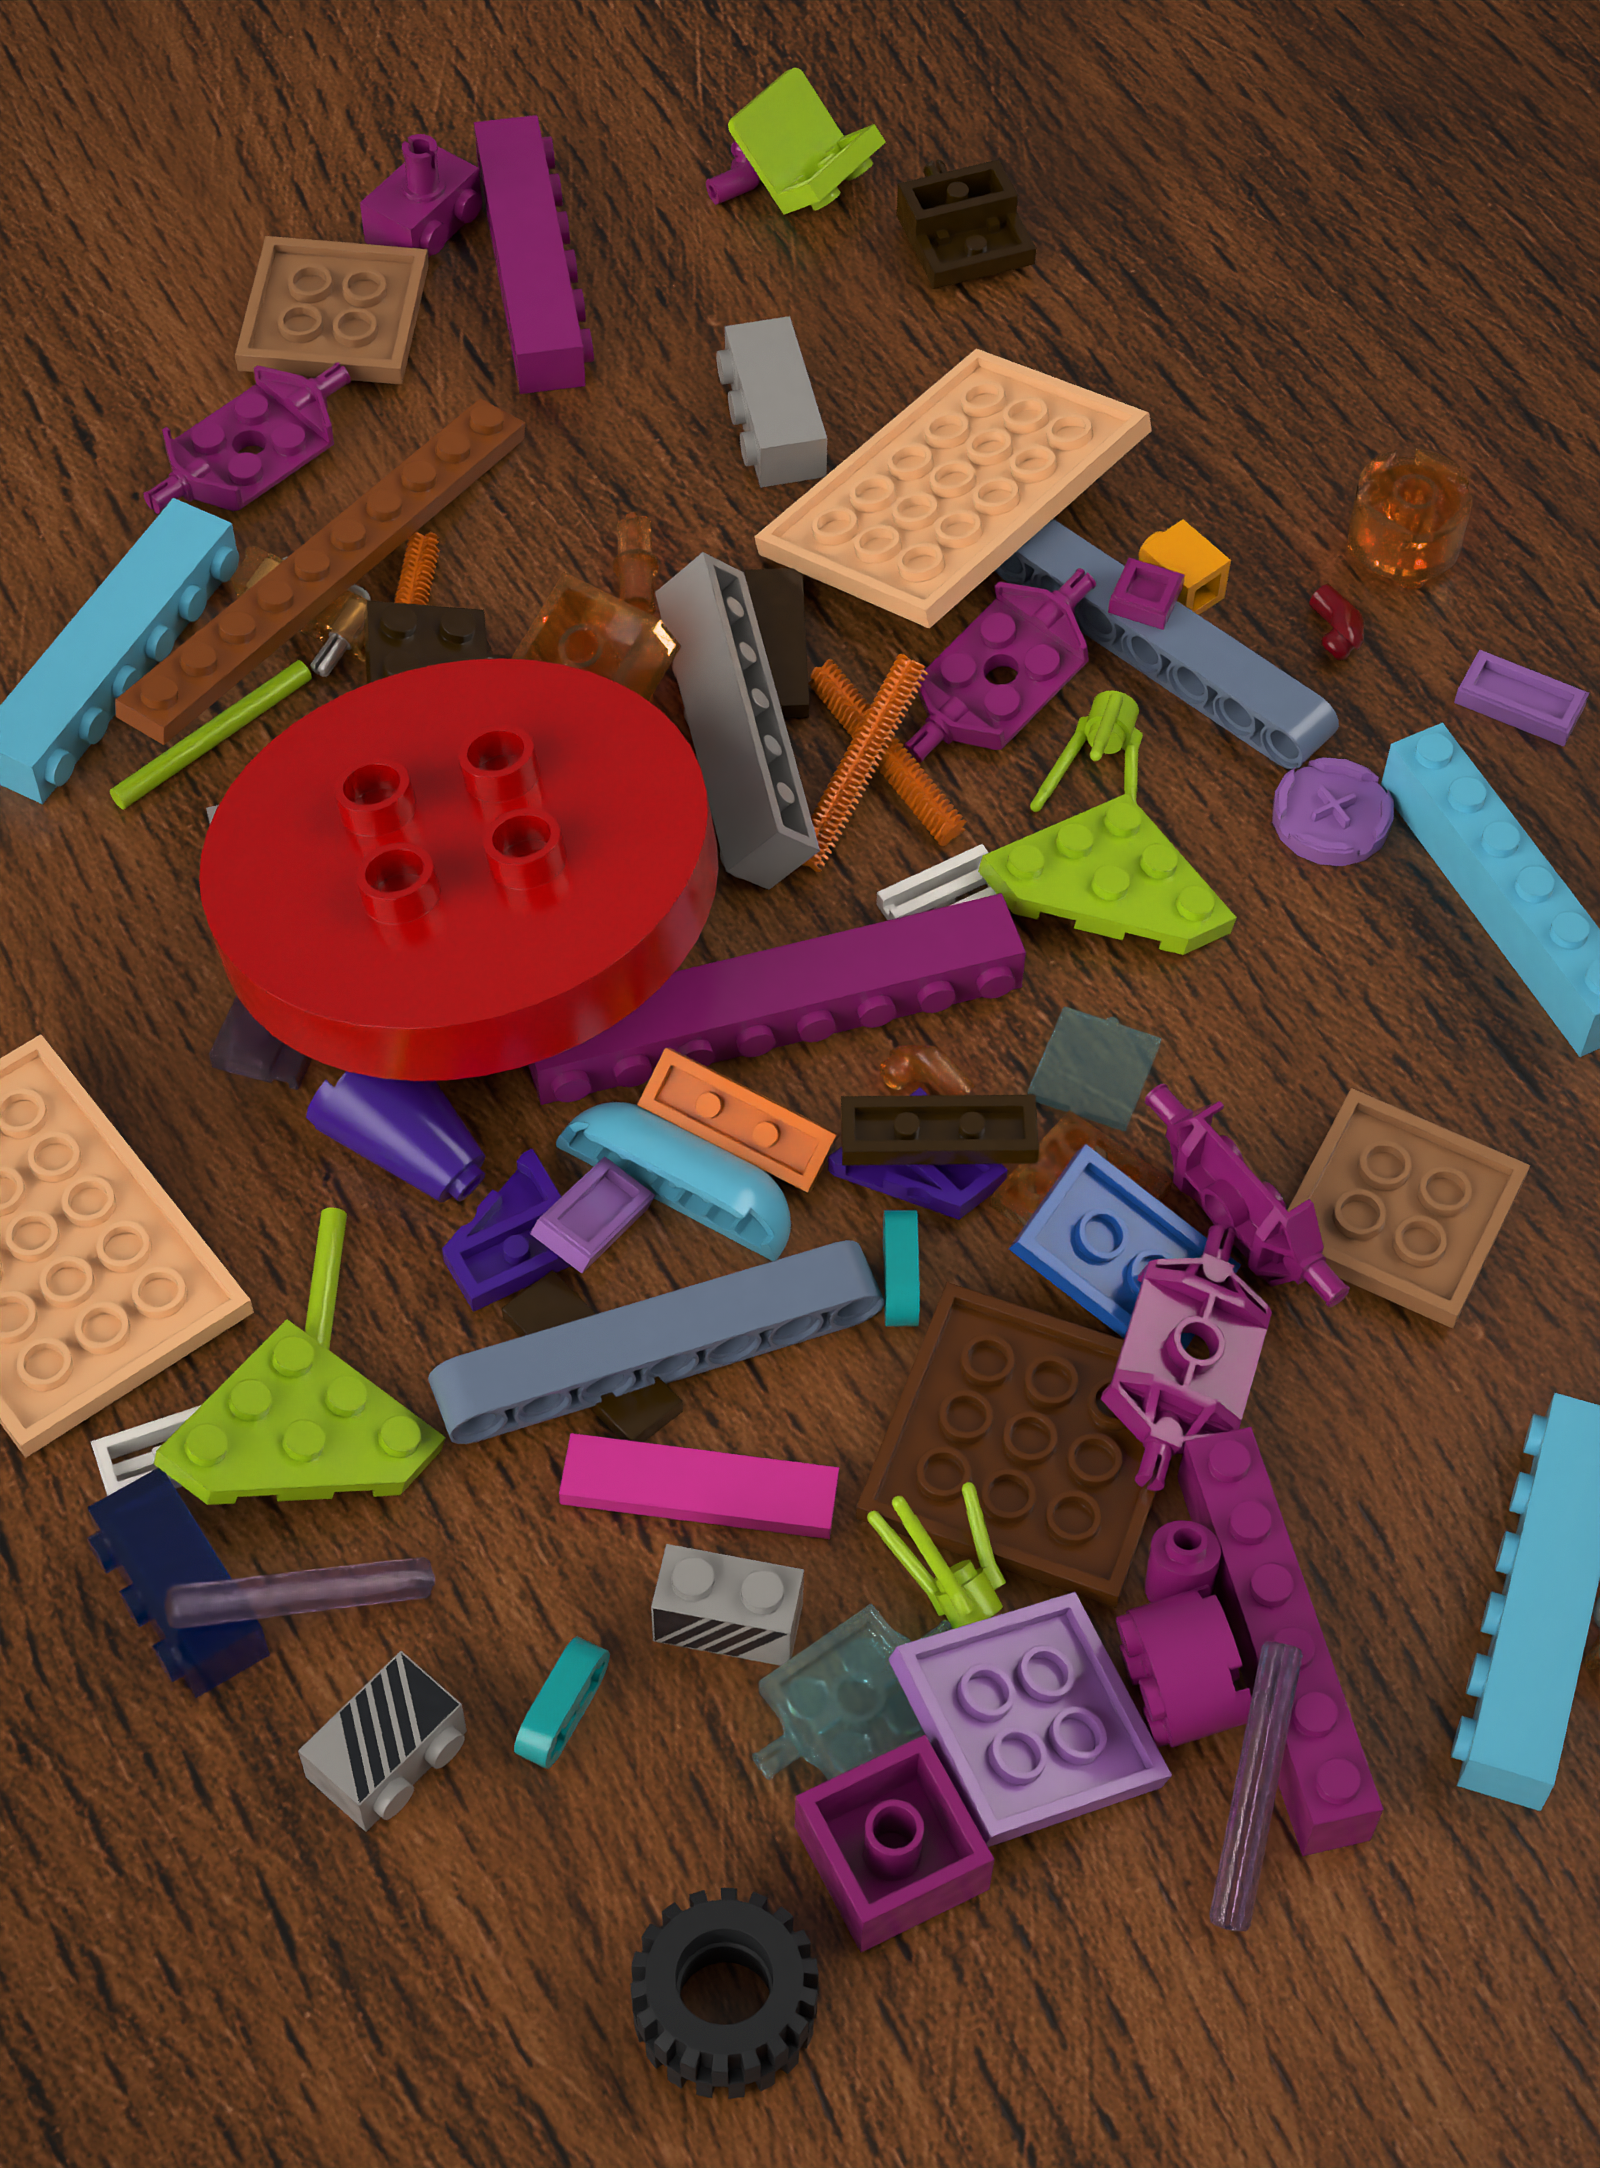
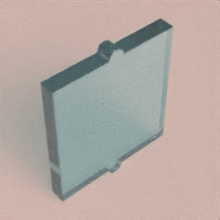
M1064 1006L1027 1095L1036 1094V1102L1068 1112L1072 1120L1077 1121L1083 1117L1126 1132L1160 1048L1162 1038L1120 1025L1119 1020L1115 1017H1109L1105 1020Z

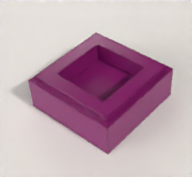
M1129 557L1110 597L1108 613L1164 630L1183 588L1185 575Z

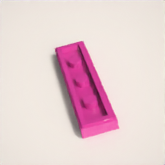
M570 1433L559 1499L561 1505L830 1539L839 1467Z

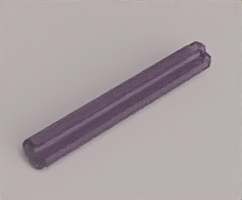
M417 1557L178 1585L168 1589L167 1596L164 1599V1609L169 1625L178 1629L421 1599L431 1595L432 1587L435 1586V1574L432 1572L431 1563L427 1558Z
M1275 1641L1265 1642L1261 1648L1209 1915L1211 1922L1217 1927L1238 1932L1247 1931L1251 1926L1303 1657L1302 1651L1298 1647Z

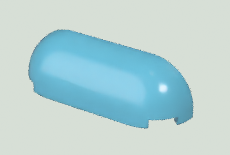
M609 1102L588 1108L572 1119L557 1138V1148L593 1167L603 1157L608 1158L656 1195L654 1199L771 1261L778 1259L788 1242L791 1229L790 1211L782 1190L772 1177L757 1166L638 1105L626 1102Z

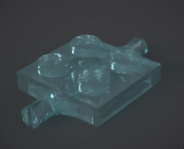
M869 1604L759 1681V1693L780 1718L784 1729V1734L760 1751L752 1754L755 1765L759 1771L762 1770V1775L767 1780H771L774 1775L801 1756L809 1763L818 1767L824 1776L830 1780L925 1734L888 1660L897 1646L911 1641L909 1638L893 1630L872 1604ZM943 1620L937 1627L919 1639L949 1631L952 1625L947 1620Z

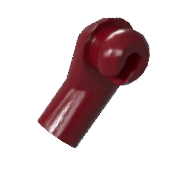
M1324 584L1312 595L1309 605L1333 627L1330 632L1322 637L1321 645L1338 661H1343L1354 648L1359 650L1364 641V620L1361 613L1330 584Z

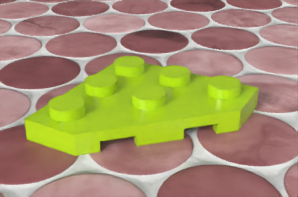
M1128 793L983 855L978 870L996 894H1003L1007 907L1013 914L1038 920L1040 912L1072 919L1075 920L1074 929L1123 940L1125 933L1160 941V950L1185 955L1230 934L1237 918Z
M286 1319L156 1450L154 1465L207 1505L235 1504L237 1497L276 1495L277 1501L332 1499L334 1492L372 1490L373 1497L401 1495L441 1452L446 1437Z

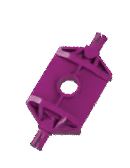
M336 362L332 367L314 379H306L301 375L257 365L253 368L256 384L175 439L171 438L170 429L167 427L163 428L165 448L172 472L169 473L167 479L151 490L144 492L143 496L151 510L154 509V512L157 514L162 512L173 498L178 500L181 497H184L188 502L195 499L231 511H238L334 445L332 425L326 409L328 408L327 397L351 382L346 368L341 366L339 362ZM248 446L264 448L258 454L238 453L241 449Z
M1078 568L1057 591L1054 590L1052 592L1047 589L998 582L995 585L996 599L925 669L928 675H921L925 680L923 682L918 681L922 686L920 688L916 687L928 717L925 720L926 723L908 742L903 744V748L908 749L907 753L912 754L911 758L914 757L916 762L922 763L924 758L942 740L948 745L952 741L993 750H1001L1089 661L1087 644L1075 619L1074 607L1096 587L1094 578L1088 572L1085 575V570ZM1001 666L1011 667L1018 673L1016 678L1007 684L996 685L986 679L991 670Z
M1160 1084L1153 1088L1145 1097L1146 1101L1144 1102L1167 1126L1165 1137L1169 1141L1174 1166L1173 1183L1178 1189L1192 1197L1206 1212L1214 1225L1226 1226L1224 1234L1229 1228L1236 1232L1237 1238L1234 1245L1248 1259L1247 1266L1252 1272L1264 1279L1270 1287L1290 1281H1295L1299 1285L1306 1280L1326 1302L1328 1307H1333L1341 1302L1348 1295L1350 1287L1345 1285L1326 1264V1257L1322 1254L1324 1246L1314 1203L1308 1199L1288 1212L1286 1210L1284 1200L1277 1189L1266 1181L1261 1182L1245 1165L1236 1144L1225 1135L1219 1136L1211 1127L1213 1115L1224 1108L1221 1101L1192 1111L1182 1105L1166 1084Z
M1213 1225L1209 1228L1207 1242L1200 1258L1156 1259L1149 1261L1140 1272L1137 1280L1142 1283L1113 1378L1101 1396V1400L1143 1443L1145 1451L1138 1474L1135 1477V1482L1143 1487L1149 1481L1148 1490L1159 1491L1164 1488V1481L1171 1457L1175 1454L1183 1453L1185 1441L1240 1428L1272 1311L1268 1304L1233 1272L1234 1265L1228 1263L1237 1234L1233 1229L1229 1228L1223 1235L1226 1227L1224 1225ZM1193 1333L1201 1337L1209 1348V1359L1200 1360L1190 1356L1182 1347L1180 1341L1181 1334Z

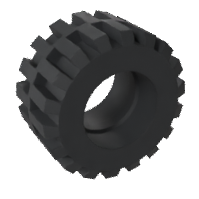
M721 1888V1900L714 1901L707 1900L705 1890L689 1894L690 1908L682 1911L674 1902L662 1911L663 1925L659 1928L650 1923L642 1935V1952L635 1951L631 1966L632 1983H630L634 2026L639 2042H645L646 2057L657 2069L661 2065H665L667 2067L668 2080L681 2089L686 2081L690 2080L696 2083L697 2095L713 2098L714 2086L728 2087L729 2099L745 2097V2085L756 2082L761 2092L775 2084V2072L781 2068L785 2073L789 2074L799 2063V2049L801 2047L807 2049L813 2036L814 2019H817L819 1974L816 1958L811 1959V1942L804 1929L796 1933L793 1931V1916L781 1906L774 1914L768 1912V1897L752 1892L748 1903L737 1901V1888ZM727 1962L745 1966L754 1971L764 1981L769 1990V1997L756 2014L739 2023L720 2025L706 2022L687 2009L680 1998V1993L685 1983L700 1969L716 1963Z

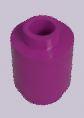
M1180 1520L1167 1523L1154 1533L1151 1540L1145 1579V1593L1150 1603L1204 1585H1209L1210 1596L1214 1595L1221 1546L1211 1530L1196 1522Z

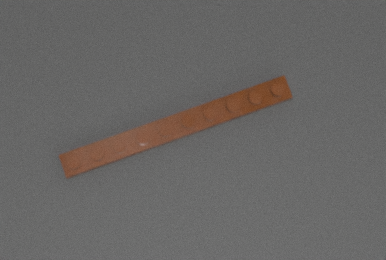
M481 398L115 699L116 718L163 745L168 743L524 440L526 422Z

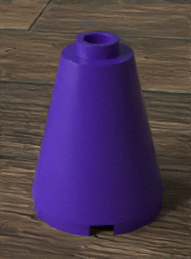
M346 1071L335 1087L325 1080L308 1106L306 1118L318 1131L439 1202H445L451 1197H454L458 1202L464 1200L479 1186L485 1177V1173L480 1169L485 1160V1154L436 1081L383 1079Z

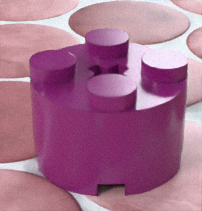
M1209 1585L1126 1611V1614L1116 1617L1118 1631L1123 1643L1119 1645L1121 1658L1131 1685H1140L1145 1707H1142L1144 1721L1157 1748L1168 1744L1170 1747H1175L1254 1721V1708L1249 1688L1237 1691L1234 1684L1235 1681L1240 1680L1238 1667L1243 1666L1220 1602L1215 1594L1210 1596Z

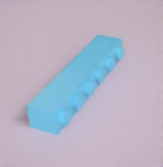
M175 498L168 503L0 705L1 786L43 804L57 786H62L68 781L76 762L91 744H96L104 736L110 720L116 714L115 699L152 670L157 662H161L169 656L177 637L190 621L194 622L202 615L207 600L220 584L229 581L234 575L239 563V552L237 551L231 522Z
M1443 723L1392 743L1381 786L1386 794L1387 790H1389L1394 800L1395 809L1578 1056L1582 1057L1600 1049L1599 927Z
M1554 1393L1545 1417L1533 1414L1528 1427L1523 1453L1534 1456L1530 1474L1519 1472L1509 1506L1510 1512L1521 1514L1517 1532L1515 1534L1505 1531L1495 1565V1571L1506 1574L1502 1594L1491 1591L1480 1632L1492 1635L1487 1656L1476 1653L1466 1687V1694L1478 1697L1473 1719L1461 1716L1451 1751V1758L1463 1761L1457 1786L1538 1811L1542 1810L1555 1785L1600 1579V1405Z

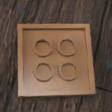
M265 236L235 353L237 370L254 372L253 368L259 365L301 376L317 377L332 367L334 363L339 362L341 366L346 368L351 380L402 385L429 266L427 249Z
M1351 1088L1287 1211H1291L1308 1199L1314 1203L1324 1246L1322 1254L1326 1257V1264L1340 1279L1453 1329L1526 1179L1530 1165Z

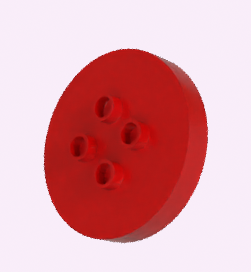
M498 658L435 664L382 678L331 700L289 726L269 742L247 764L231 784L217 807L207 830L201 853L199 883L202 906L228 980L237 997L253 1018L274 1037L299 1053L323 1064L351 1073L383 1079L437 1081L490 1075L520 1068L553 1057L588 1041L614 1026L639 1008L665 984L682 964L698 940L708 919L716 893L719 866L717 841L701 767L683 734L659 708L627 687L586 670L536 660Z

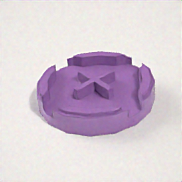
M1323 757L1309 761L1307 767L1300 768L1296 772L1295 768H1293L1284 775L1275 791L1272 823L1280 840L1297 856L1319 865L1346 866L1365 861L1383 847L1390 834L1394 820V800L1389 790H1387L1386 794L1384 788L1378 784L1379 777L1369 768L1347 759Z

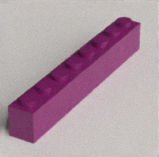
M1000 893L676 971L639 1008L614 1026L578 1046L528 1066L540 1105L556 1101L573 1102L582 1099L589 1093L617 1086L634 1087L645 1083L651 1078L665 1048H671L708 1067L711 1063L740 1056L757 1057L769 1052L772 1048L801 1041L818 1042L834 1033L862 1026L868 1028L879 1027L887 1024L892 1019L919 1012H940L949 1008L952 1004L981 997L989 999L998 998L1013 989L1022 988L1026 951L1003 894Z

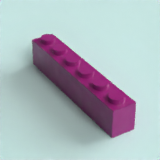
M537 115L474 122L477 164L519 393L525 394L586 386L584 363L594 362L593 344L590 328H579V323L586 322V313L582 289L572 290L571 287L572 283H578L574 249L564 251L563 245L570 244L567 212H556V207L563 206L559 173L549 174L548 171L555 169L552 137L541 136Z
M1247 1427L1185 1441L1177 1479L1191 1521L1211 1530L1221 1546L1215 1594L1224 1611L1243 1666L1240 1669L1246 1688L1250 1690L1254 1712L1302 1856H1307L1371 1841L1383 1812V1807L1252 1428Z

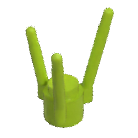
M1118 691L1101 692L1094 698L1089 716L1079 719L1073 737L1031 802L1030 808L1033 812H1039L1085 741H1088L1092 747L1090 758L1093 761L1100 760L1103 753L1113 754L1120 751L1121 748L1125 750L1124 791L1125 794L1128 793L1136 802L1138 750L1143 734L1135 728L1139 708L1133 698Z
M971 1482L963 1484L962 1493L980 1563V1568L975 1569L971 1560H964L948 1567L923 1525L902 1496H895L892 1500V1505L935 1574V1578L931 1576L880 1513L871 1511L867 1515L868 1522L880 1535L883 1542L928 1595L938 1616L945 1614L953 1629L991 1618L998 1613L1003 1605L995 1590L1006 1583L995 1562L982 1508L979 1504L976 1488Z

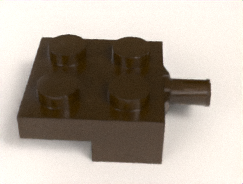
M937 159L936 166L932 160L924 167L925 177L898 183L896 216L933 289L1035 264L1036 247L1017 213L1018 194L999 159L952 171H947L942 160Z
M367 600L364 612L367 684L408 670L441 663L498 658L528 660L527 655L493 654L492 648L486 639L484 610Z

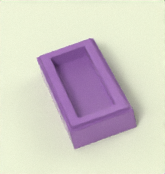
M1479 649L1457 690L1454 703L1564 747L1586 705L1589 693Z
M603 1157L537 1220L530 1234L582 1274L648 1209L656 1195L608 1158Z

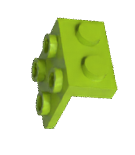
M799 68L785 71L734 115L728 123L731 135L784 215L809 205L816 211L831 203L841 193L837 186L844 179L846 181L853 180L867 171L873 165L870 156L886 143L875 124L843 136L810 82Z

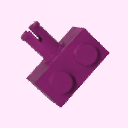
M415 134L408 137V142L404 141L402 143V153L405 162L360 202L366 244L427 249L429 258L432 254H437L444 247L446 241L462 226L472 222L482 209L480 175L478 167L440 148L431 136Z

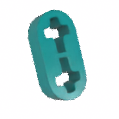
M884 1210L883 1272L885 1326H919L920 1282L917 1210Z
M578 1636L568 1643L522 1722L514 1744V1752L517 1755L545 1769L552 1767L565 1748L603 1680L610 1659L609 1651Z

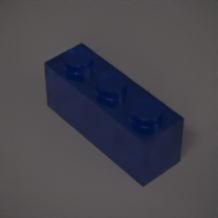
M157 1468L87 1507L96 1532L86 1537V1540L103 1571L107 1574L117 1568L126 1582L127 1587L118 1592L138 1628L150 1622L160 1638L159 1642L152 1645V1649L171 1682L183 1677L197 1698L270 1655L262 1626L165 1472Z

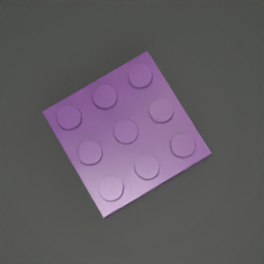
M1076 1592L897 1646L888 1659L924 1733L987 1847L1162 1788L1172 1776Z

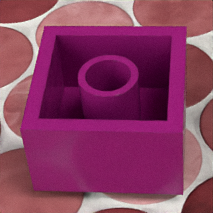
M926 1734L795 1796V1829L860 1953L990 1889L994 1858Z

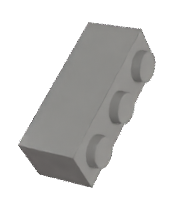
M790 316L725 326V350H720L716 353L717 368L721 384H731L732 391L728 392V404L733 425L742 424L744 432H740V446L745 466L754 465L760 488L825 477L827 473V435Z

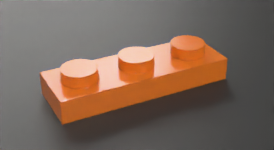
M671 1048L664 1049L637 1104L643 1109L807 1193L812 1192L828 1160V1156H830L840 1135Z

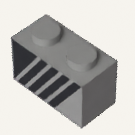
M666 1544L651 1606L653 1641L790 1667L803 1606L804 1569Z
M400 1651L298 1750L305 1776L366 1832L380 1817L388 1820L395 1816L411 1798L414 1791L413 1785L432 1766L435 1769H439L445 1766L457 1754L463 1745L464 1734L467 1732L463 1707L457 1699L406 1654Z

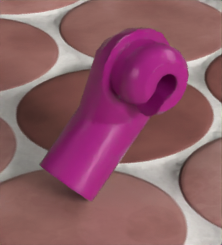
M733 141L731 145V152L735 159L732 160L730 170L706 180L708 195L716 205L753 190L761 181L736 141Z

